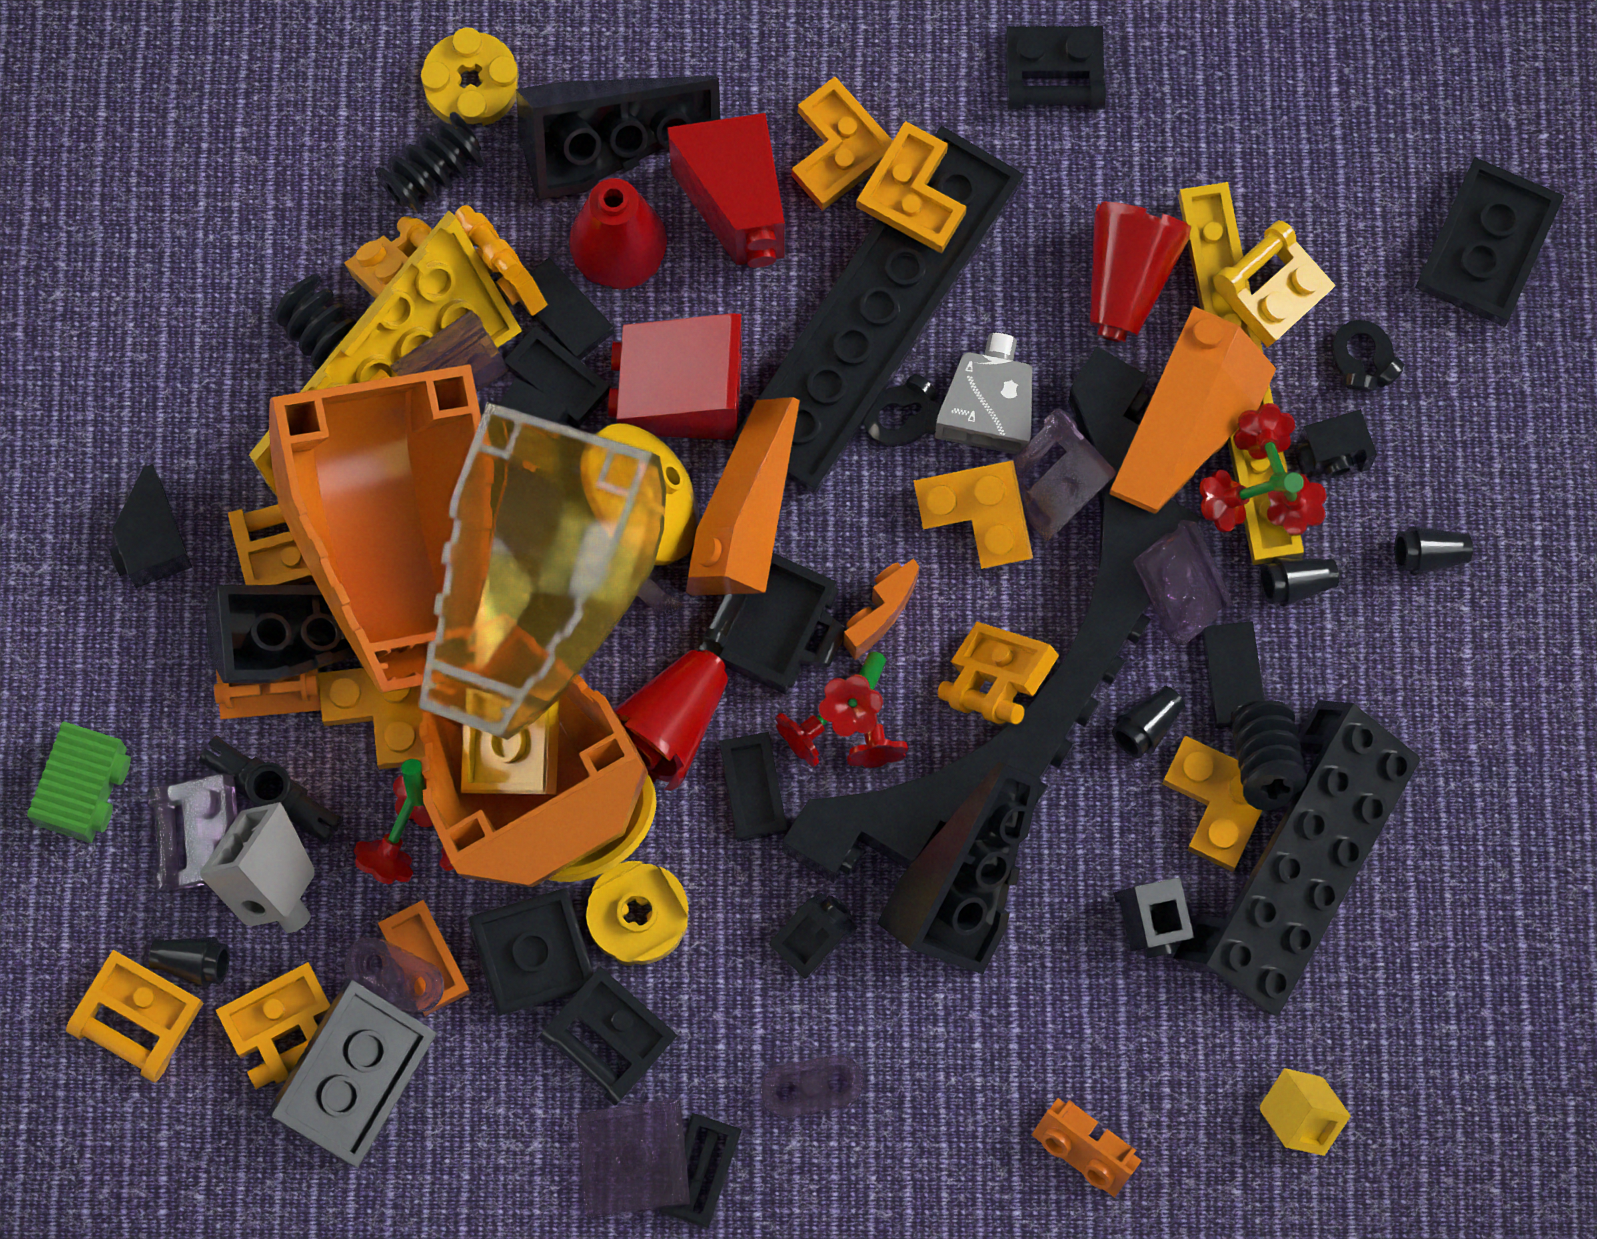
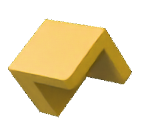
M1286 1068L1283 1069L1260 1104L1261 1113L1286 1148L1322 1156L1326 1155L1351 1117L1323 1077Z

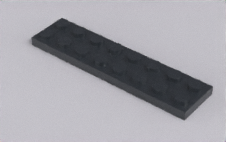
M942 125L935 134V137L948 143L947 152L927 185L967 206L965 216L942 254L878 219L758 398V400L794 397L800 400L786 477L815 495L1023 182L1024 174ZM752 409L732 437V445H736Z

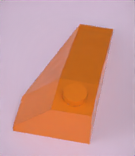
M1193 306L1113 483L1110 495L1156 514L1194 476L1195 471L1214 452L1217 453L1227 443L1228 438L1239 428V416L1247 410L1257 411L1276 368L1239 325Z
M794 397L756 400L697 527L686 586L687 594L699 596L766 592L800 400Z

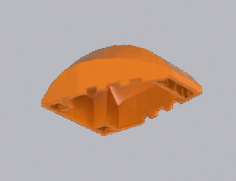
M471 364L272 397L269 404V436L272 469L279 508L321 594L378 691L384 693L481 674L485 607L482 606L483 580L486 579L487 559H484L485 530L488 529L489 507H486L487 483L490 482L491 464Z
M502 612L484 623L481 674L417 686L418 707L422 712L423 722L419 724V735L424 744L425 757L421 758L422 774L426 778L427 789L423 790V803L452 866L460 876L465 879L535 887L625 834L648 774L640 754L606 697L596 690L594 692L589 688L582 677L576 672H570L553 653L542 649L535 638ZM465 690L560 691L556 795L461 793Z

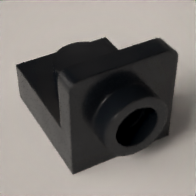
M820 893L806 900L769 942V945L804 979H807L813 975L845 938L851 936L858 927L849 919L851 912L840 900L833 896L826 897Z

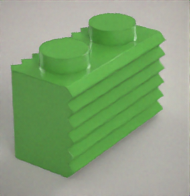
M63 721L56 741L53 744V750L50 752L49 760L46 762L42 778L35 791L31 807L28 810L27 817L32 823L40 828L55 831L87 843H92L96 831L103 833L112 815L113 805L107 802L114 784H123L130 767L131 758L125 755L127 748L121 739Z

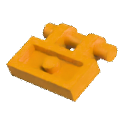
M469 205L461 206L456 211L455 216L472 245L477 246L475 250L488 273L491 275L495 272L500 278L495 283L512 306L520 302L531 316H534L548 306L533 277L523 267L512 247L505 240L499 238L490 221L482 213H476Z
M410 216L402 217L397 223V230L400 232L398 238L391 242L383 235L379 239L361 246L357 250L356 255L344 262L351 276L375 299L432 231L423 220Z
M977 621L951 660V663L960 672V675L954 683L943 681L938 687L937 694L939 699L949 702L950 707L963 713L976 711L981 713L985 720L996 724H1003L1005 722L1018 724L1024 717V708L1022 705L1013 702L1014 697L1018 692L1034 696L1059 655L1050 644ZM985 681L993 683L987 694L980 692V688Z
M307 962L215 1011L240 1058L257 1050L260 1051L265 1062L247 1071L251 1082L257 1090L274 1080L276 1084L287 1080L290 1075L289 1072L295 1067L318 1028L315 1020L324 1016L331 1005L311 965ZM301 1028L307 1040L279 1054L274 1041Z

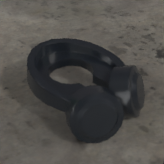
M1366 320L1349 321L1337 331L1334 337L1333 360L1339 373L1343 376L1342 385L1346 386L1349 390L1370 392L1371 390H1376L1377 386L1383 388L1392 384L1403 372L1405 364L1398 357L1395 358L1393 346L1388 335L1378 325ZM1355 335L1368 336L1375 344L1376 350L1372 356V361L1376 372L1373 375L1366 373L1361 360L1353 358L1348 352L1347 343Z
M913 374L905 381L903 386L884 390L864 421L865 430L869 437L877 444L886 447H899L913 443L926 433L934 435L941 403L934 401L936 391L932 384L921 375ZM889 405L900 406L903 409L912 405L922 408L920 413L907 417L904 426L897 430L884 428L878 419L880 411Z

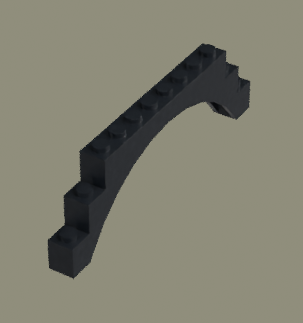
M1096 346L1071 386L1068 403L1073 411L1092 461L1100 509L1098 574L1088 613L1064 662L1031 705L1024 710L1022 721L1018 724L1009 723L985 745L935 773L881 791L809 799L782 841V852L833 884L841 872L849 876L856 867L864 852V849L858 846L860 841L903 868L908 869L998 761L1031 773L1040 778L1041 781L1051 765L1058 770L1061 768L1074 746V743L1068 740L1076 724L1084 728L1087 726L1100 704V701L1093 698L1102 682L1109 686L1113 684L1126 662L1125 659L1119 656L1128 640L1134 644L1139 642L1151 622V618L1145 615L1154 599L1161 604L1163 603L1177 577L1170 574L1179 558L1188 562L1202 539V536L1195 533L1201 517L1171 499L1154 514L1109 494L1139 427L1138 424L1131 420L1136 421L1149 399V395L1144 393L1148 375ZM1040 782L1035 808L1048 788V785Z

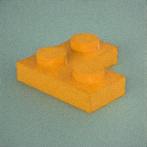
M833 77L798 104L800 116L825 143L791 169V176L822 211L875 171L893 141L836 77Z
M905 121L856 201V208L942 254L965 216L967 206L927 185L946 154L948 143Z
M1013 460L913 480L923 529L972 520L981 569L1033 558Z
M364 668L318 673L322 722L324 726L373 721L379 770L401 767L409 759H416L421 763V758L425 757L424 744L419 735V724L423 722L422 712L418 707L417 686L380 693Z
M1184 736L1162 784L1208 806L1187 851L1233 872L1262 810L1249 805L1243 796V785L1240 780L1238 760L1188 736Z

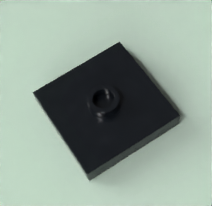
M567 887L467 918L497 1017L577 993L593 975Z

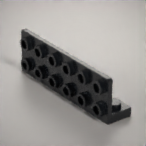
M1317 701L1298 735V740L1303 750L1307 753L1318 754L1307 774L1305 786L1292 800L1227 918L1222 919L1197 914L1191 924L1194 938L1182 940L1177 952L1173 956L1175 960L1188 969L1216 974L1270 1015L1278 1016L1281 1013L1420 762V757L1354 703Z

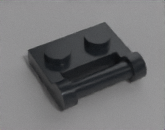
M1007 26V109L1022 110L1023 105H1089L1090 110H1104L1106 87L1104 80L1103 26ZM1022 79H1088V85L1023 86Z
M600 966L538 1038L548 1047L552 1044L555 1045L606 1091L604 1097L616 1106L678 1035ZM576 1017L630 1064L621 1076L567 1029Z

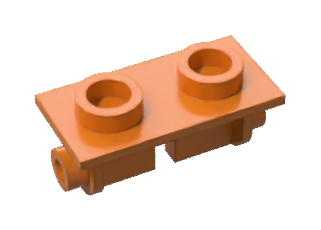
M318 669L275 683H223L216 670L217 684H214V695L216 704H219L220 719L321 710Z
M1057 1098L1031 1135L1040 1141L1050 1154L1064 1159L1080 1171L1091 1185L1105 1190L1115 1198L1142 1161L1134 1155L1137 1150L1108 1129H1106L1098 1141H1095L1089 1135L1099 1122L1076 1106L1071 1100L1065 1103Z

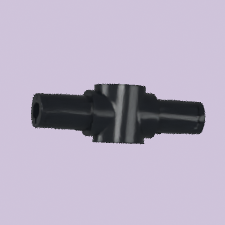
M217 735L210 740L208 744L212 747L211 750L220 756L205 748L199 758L200 764L206 765L235 784L234 790L250 800L254 808L280 802L291 822L320 840L322 844L326 845L334 836L331 834V830L322 824L337 832L343 821L342 816L336 815L307 796L308 790L293 781L281 765L274 762H264L258 757L251 759ZM278 780L284 783L282 793L277 798L263 800L258 797L260 787L265 782Z

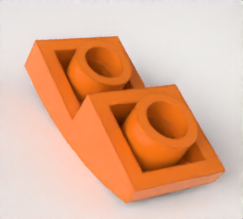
M914 558L902 567L897 562L884 569L874 580L877 585L873 587L872 602L877 609L873 611L871 607H866L856 613L846 623L849 629L844 631L843 645L855 660L884 636L904 610L918 580L919 565Z

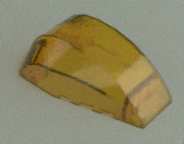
M487 402L451 498L448 517L454 519L451 542H444L441 563L447 565L443 593H436L433 614L439 616L435 641H429L419 701L420 709L509 740L538 720L567 692L625 614L653 570L664 531L666 485L660 456L650 451Z

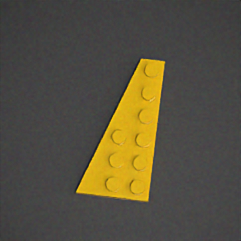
M449 210L300 392L366 382L381 369L390 377H397L469 364L472 366L522 332L460 222ZM268 430L250 452L249 456L272 492L277 496Z

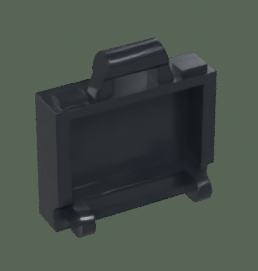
M772 553L766 592L725 595L710 627L707 628L703 636L699 651H711L724 662L727 669L786 695L788 689L793 688L801 672L800 664L822 668L830 667L844 639V631L846 629L826 612L827 608L831 610L839 593V588H836L837 581ZM819 625H821L826 630L815 653L807 651Z

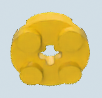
M468 27L459 29L454 35L438 42L424 61L421 79L428 105L440 119L451 124L450 113L453 111L459 114L467 124L481 122L482 126L492 124L501 119L512 108L516 100L519 78L517 64L509 48L492 35L479 33L477 30ZM472 70L480 72L478 75L479 80L482 82L480 86L476 87L472 84L467 85L465 88L460 86L462 82L461 74L463 72H471Z
M627 861L604 872L597 879L588 899L586 919L594 942L606 955L616 959L623 965H645L663 959L679 945L682 937L687 932L689 907L687 896L681 883L670 871L660 866L658 868L652 864H643L642 861ZM636 900L640 906L646 904L651 906L652 911L646 915L647 923L639 926L635 921L630 923L625 921L623 917L629 913L627 906L629 902Z

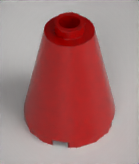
M619 178L603 180L592 189L572 225L569 237V247L575 267L583 276L596 285L599 283L612 286V289L618 290L641 285L656 274L667 245L666 230L659 215L629 182Z
M1104 201L1097 205L1096 212L1094 213L1090 324L1099 328L1097 332L1098 337L1113 342L1125 343L1127 336H1138L1190 239L1189 235L1192 227L1186 222L1163 213L1162 217L1159 218L1147 214L1146 208L1124 203Z
M688 651L613 709L640 754L653 784L657 779L668 782L664 790H674L684 781L728 683L724 662L711 651Z

